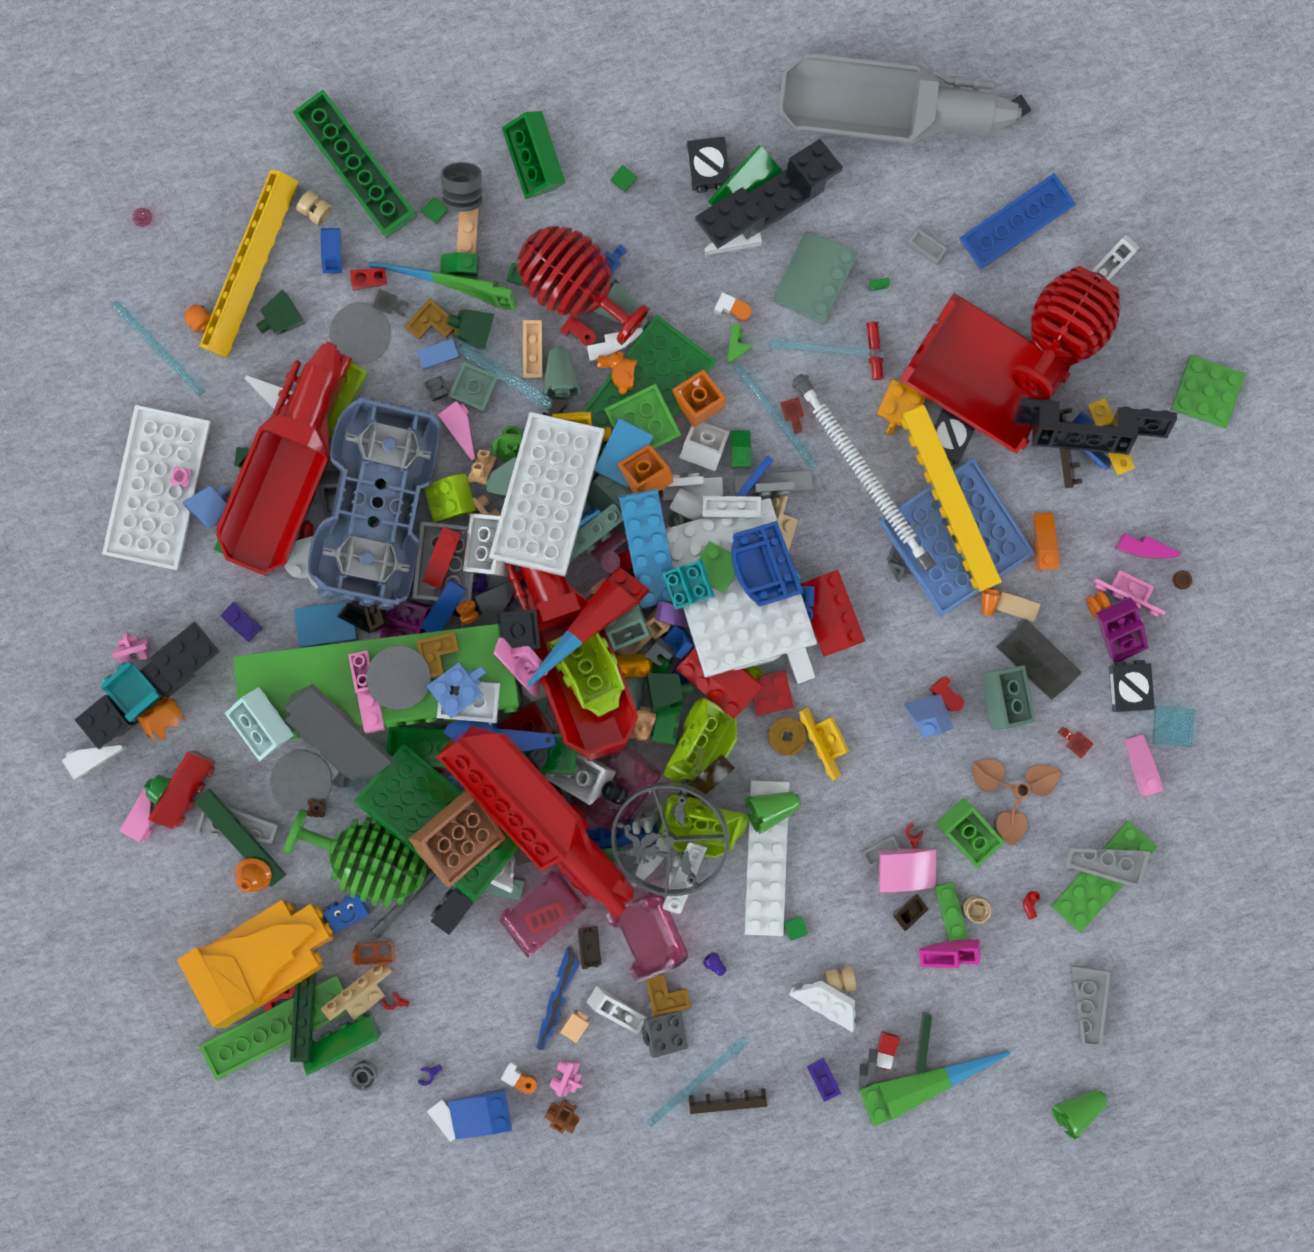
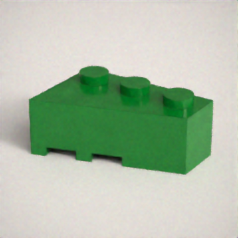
M682 705L656 714V723L653 725L650 736H653L652 741L675 745Z

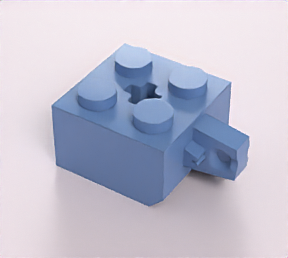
M459 662L427 685V687L450 718H454L484 695L478 685L481 683L479 678L487 672L482 666L474 672L471 668L466 670L462 663ZM453 686L460 687L458 690L459 695L451 693Z

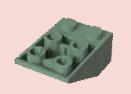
M639 603L605 627L606 634L614 651L651 635Z

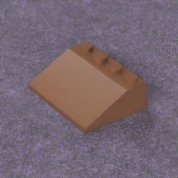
M467 790L409 838L420 857L447 888H450L506 839L497 823Z

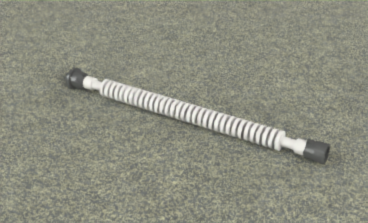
M798 375L793 379L792 387L796 388L801 396L805 397L807 402L813 405L815 408L813 414L819 419L818 421L827 431V434L830 435L829 437L833 439L832 441L838 447V450L841 451L840 453L844 455L843 457L847 459V463H850L849 466L858 475V479H861V483H864L863 486L867 487L866 490L870 491V495H873L872 499H875L874 502L878 503V507H881V512L884 511L883 515H887V520L890 519L888 522L890 524L893 523L891 525L892 528L896 527L894 529L895 532L899 531L897 535H902L900 539L903 540V543L910 545L913 550L912 553L916 557V561L923 573L933 568L936 562L915 541L914 538L917 535L915 533L912 534L914 532L912 529L909 530L911 528L910 525L906 526L908 524L907 521L903 522L905 518H900L902 514H897L899 512V509H896L897 506L893 505V501H890V496L887 497V492L884 493L885 489H881L883 486L881 484L878 485L880 482L874 476V473L871 472L872 470L868 468L869 466L865 464V460H862V456L854 448L855 446L851 444V440H848L849 437L840 428V424H837V420H834L835 417L826 408V404L821 405L816 398L817 395L813 390L814 387L808 380L809 376Z

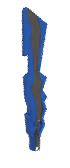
M570 947L566 948L556 976L560 979L556 990L551 992L547 1005V1016L542 1020L539 1041L536 1047L539 1050H544L548 1038L553 1035V1028L558 1025V1017L561 1016L560 1008L566 1002L563 993L579 966Z

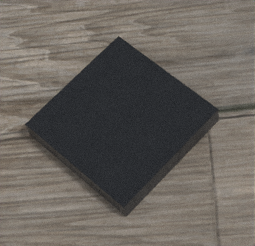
M536 609L497 613L499 638H504L512 648L529 646L531 649H540Z

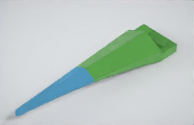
M369 262V267L385 268L388 271L428 280L468 294L497 308L516 311L517 302L512 290L506 286H499V281Z
M1003 1052L925 1071L924 1074L916 1073L878 1081L860 1088L859 1092L872 1126L897 1118L1010 1055V1052Z

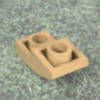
M1002 591L996 610L1035 622L1041 604Z

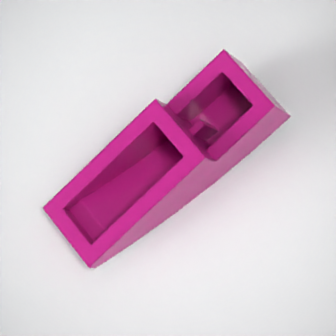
M1123 534L1115 547L1116 550L1149 559L1174 558L1180 555V552L1148 536H1143L1139 541L1127 534Z
M980 940L948 941L919 948L920 967L959 968L960 964H979L981 959Z

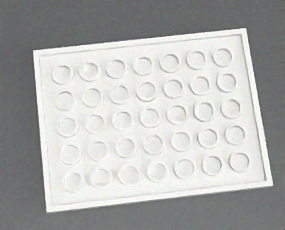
M771 499L762 500L761 517H705L665 529L673 569L699 560L709 541L731 552L734 533L777 521ZM736 574L725 594L712 588L715 596L683 607L705 678L817 644L801 594L759 607L744 592Z

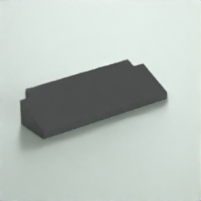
M313 684L290 695L284 708L288 711L285 723L310 746L319 750L321 756L346 778L354 781L360 777L367 782L392 763L393 758Z

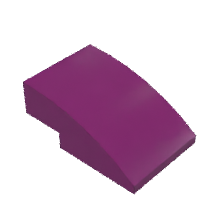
M1131 597L1096 613L1101 634L1113 664L1149 648L1138 606Z
M411 599L399 603L398 606L387 611V618L392 620L393 625L381 628L379 638L424 633V630L420 627L429 614L431 605Z

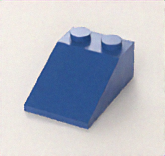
M505 1088L448 1100L455 1139L494 1135L512 1130Z

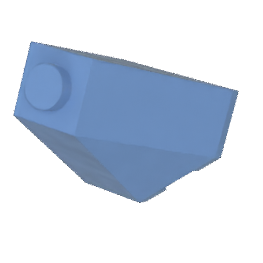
M941 694L904 703L911 723L923 738L942 734L953 729L954 726Z

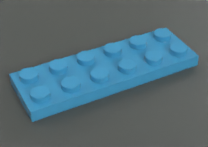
M655 488L619 496L634 576L635 579L649 588V593L640 601V606L644 608L658 605V602L661 601L666 603L672 602L662 574L673 569L658 490Z

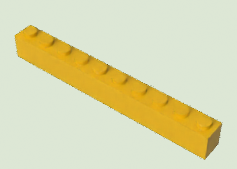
M270 170L199 344V347L227 358L232 350L235 336L239 332V327L246 315L248 304L253 298V292L257 283L260 281L263 267L268 261L270 250L275 244V238L282 227L283 218L297 189L298 181L281 171Z
M925 405L902 414L903 419H900L901 425L910 434L908 441L911 447H915L917 450L916 459L920 466H924L926 472L923 475L927 483L931 482L933 490H931L932 496L941 505L939 512L942 518H946L948 521L947 530L950 536L954 535L957 543H954L958 554L962 553L964 558L962 564L965 571H969L972 576L970 582L973 589L977 588L981 592L1001 583L1002 581Z

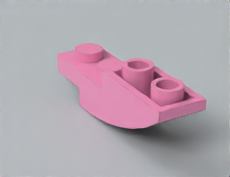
M365 650L348 654L364 732L367 734L384 730L382 705L373 698L367 686V670L371 662L369 652Z

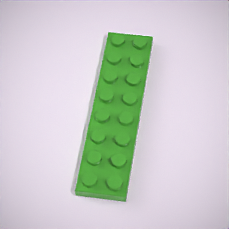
M338 975L315 986L313 1031L348 1013L345 1009L330 1021L321 1011L324 1005L345 989ZM294 997L199 1045L216 1080L291 1042Z

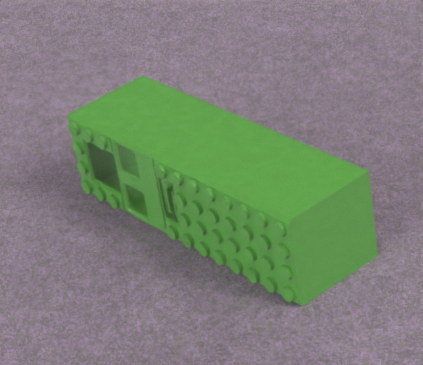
M498 624L233 657L238 700L259 687L285 722L288 711L284 708L290 695L313 684L354 723L362 727L358 697L355 693L348 654L368 650L372 661L376 654L392 646H405L418 652L416 640L456 632L460 651L441 655L444 673L459 662L462 663L466 670L471 668L473 672L482 666L487 673L479 678L480 682L500 683L498 713H500V709H503L504 713L519 711V707L523 706L521 683L494 654L499 638ZM438 677L431 678L430 683L436 680ZM429 689L424 698L410 708L396 710L382 705L385 727L405 725V722L406 725L423 723L424 719L425 723L443 720V718H437L438 701ZM290 728L291 732L294 735L290 739L302 738L292 728Z

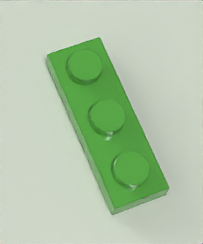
M954 882L936 885L935 891L948 941L967 939L968 935Z

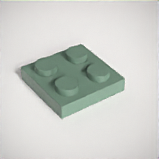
M463 361L448 397L484 412L499 376Z

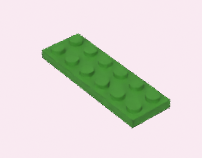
M1126 821L1102 849L1151 851V855L1157 846L1131 822ZM1081 871L1051 907L1081 933L1124 884Z

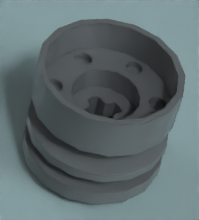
M468 162L451 163L442 169V203L446 208L457 212L472 211L482 204V171L478 166Z

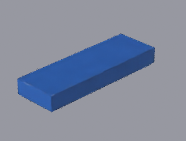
M767 456L735 496L746 497L773 463L771 457Z
M450 579L420 628L427 632L441 631L467 588Z

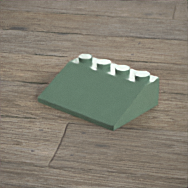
M805 232L772 301L824 325L857 258L858 252L839 243Z

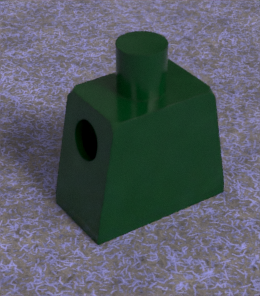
M281 290L260 310L265 319L257 323L256 326L262 334L272 328L276 335H281L304 325L305 321L287 293Z
M463 309L459 311L458 316L449 313L446 325L454 327L453 337L475 349L482 350L486 347L495 314Z
M647 674L651 709L654 714L681 706L683 704V695L693 694L692 683L681 684L679 674Z

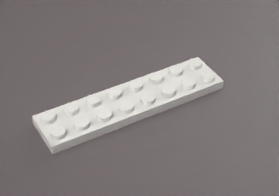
M751 780L750 796L789 792V782ZM788 817L762 834L754 830L749 820L745 935L783 936Z

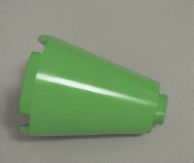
M792 791L750 796L745 799V807L750 808L749 820L754 830L759 832V834L766 832L799 810V805H801L799 795L794 794Z
M1093 1090L1055 1104L1052 1113L1060 1127L1064 1126L1067 1129L1065 1134L1075 1140L1106 1108L1107 1097L1102 1091Z

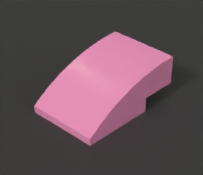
M936 848L879 851L880 892L914 891L936 886Z

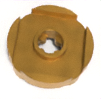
M790 717L780 718L770 727L768 732L769 744L779 754L794 755L805 746L806 729L796 719ZM783 732H791L793 734L791 735L792 740L784 741L782 739L784 737Z

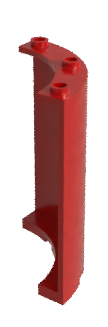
M953 293L936 320L939 322L938 325L933 324L899 381L1017 454L1020 449L1024 450L1029 444L1030 440L1028 437L1032 431V425L1013 423V416L1020 398L1029 396L1014 386L1009 374L1016 366H1027L1034 369L1044 352L1034 345L1031 340L961 296ZM1055 359L1044 374L1053 387L1051 397L1061 382L1065 384L1070 376L1068 371L1071 367L1065 362Z

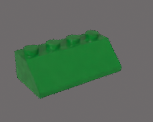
M542 111L524 112L502 127L525 199L554 191L566 183Z
M366 1013L360 1015L355 1019L356 1022L350 1025L346 1022L338 1026L339 1030L334 1033L330 1030L322 1034V1039L316 1042L312 1039L311 1062H303L306 1075L377 1041L382 1033L372 1013L368 1016Z

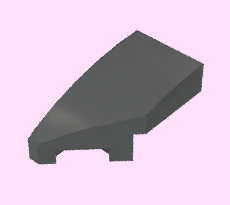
M892 544L887 560L897 582H900L906 564Z
M869 1048L868 1065L860 1064L859 1087L861 1088L866 1087L874 1075L877 1065V1049Z

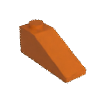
M1034 513L1036 571L1059 569V554L1053 513Z

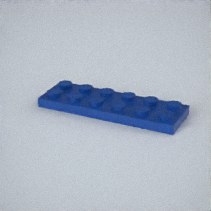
M1053 173L962 235L959 239L981 270L1074 207L1076 203L1056 174Z

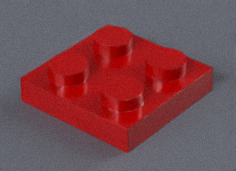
M786 670L754 677L763 685L753 698L756 716L794 708Z

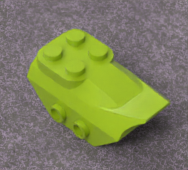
M598 633L555 666L558 671L562 670L566 686H571L582 708L592 711L597 716H602L619 707V697L625 687L616 666L617 659L613 653H609L605 638H601ZM561 637L547 643L551 651Z
M705 698L697 700L684 721V733L663 775L677 783L693 780L721 754L727 758L737 741L736 717L733 719L719 706Z
M672 795L667 798L663 810L670 832H673L676 836L724 834L716 814L708 805H703L699 799L687 797V801L684 804V809L686 810L685 826H682L680 822L676 821V816L674 815V808L678 804L680 795ZM719 808L728 827L729 852L733 849L736 839L744 834L749 817L745 813ZM661 818L658 833L665 831ZM725 839L691 841L706 846L707 850L704 857L717 858L724 854ZM689 841L675 842L672 847L684 853Z

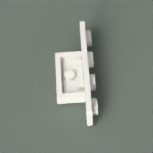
M699 473L688 474V477L680 478V475H672L674 482L662 489L664 493L662 501L674 500L680 488L697 497L699 494L701 496H723L722 477L704 478L699 476Z
M689 841L684 853L679 852L678 855L674 856L672 861L673 868L669 873L668 889L692 887V884L687 882L688 875L681 871V857L684 856L686 851L689 852V860L692 865L691 871L696 875L707 850L705 845ZM688 894L683 896H666L663 909L680 914Z

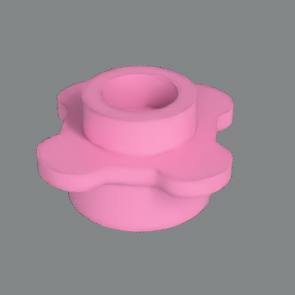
M176 466L173 468L170 481L173 485L180 484L183 487H187L190 484L188 480L192 472L188 468L181 469Z

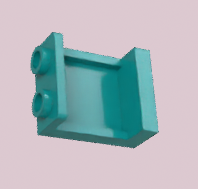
M123 662L116 668L117 672L115 674H110L102 680L103 684L100 686V689L104 690L125 713V717L129 722H135L137 716L150 708L163 696L133 662Z

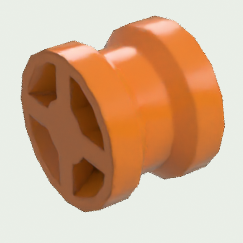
M473 601L462 602L456 607L457 612L461 615L460 621L463 624L472 623L479 618Z

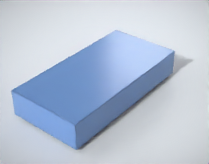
M453 339L417 350L423 370L459 358Z

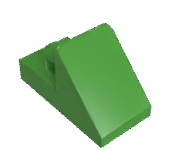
M737 323L732 324L727 364L733 363L751 350L753 346L738 343V341H742L743 330L740 329V324Z

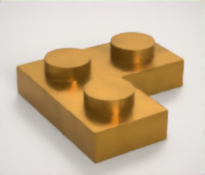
M430 298L404 326L418 340L431 327H434L446 339L454 331V327L446 325L448 314Z
M456 632L416 640L418 652L426 660L431 678L444 674L441 655L460 651Z
M664 973L645 977L653 1016L691 1008L687 988L668 992Z

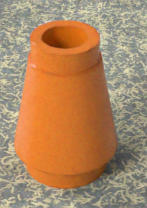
M988 588L982 592V615H994L1001 596L999 589Z

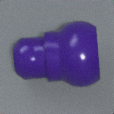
M711 952L703 960V965L718 976H722L727 971L716 952Z

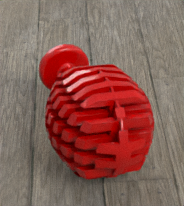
M549 226L545 229H538L531 234L522 245L517 260L520 259L517 265L518 273L522 277V284L525 289H529V295L534 299L537 298L539 305H546L547 310L554 312L557 309V314L563 316L570 313V316H580L585 312L589 314L602 307L624 325L616 339L620 345H623L643 322L650 308L646 305H641L632 315H629L608 298L612 285L608 281L611 279L612 273L610 266H606L607 258L603 253L600 254V247L597 244L592 245L593 240L590 237L584 236L583 238L582 232L578 230L572 232V228Z
M1078 266L1070 269L1071 271L1057 276L1040 293L1031 317V335L1033 344L1038 346L1044 354L1034 369L1027 366H1016L1009 374L1014 386L1027 396L1039 400L1049 399L1053 393V387L1044 374L1054 359L1065 362L1070 366L1080 363V361H1084L1095 355L1097 351H1100L1112 337L1120 315L1119 289L1111 284L1102 274Z

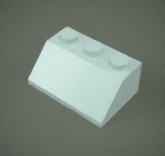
M259 687L241 697L225 713L259 762L294 736L289 726L285 724L278 711L272 706L265 693Z

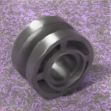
M368 1061L357 1063L349 1074L351 1086L358 1091L369 1090L378 1078L377 1068ZM359 1073H367L368 1080H361Z

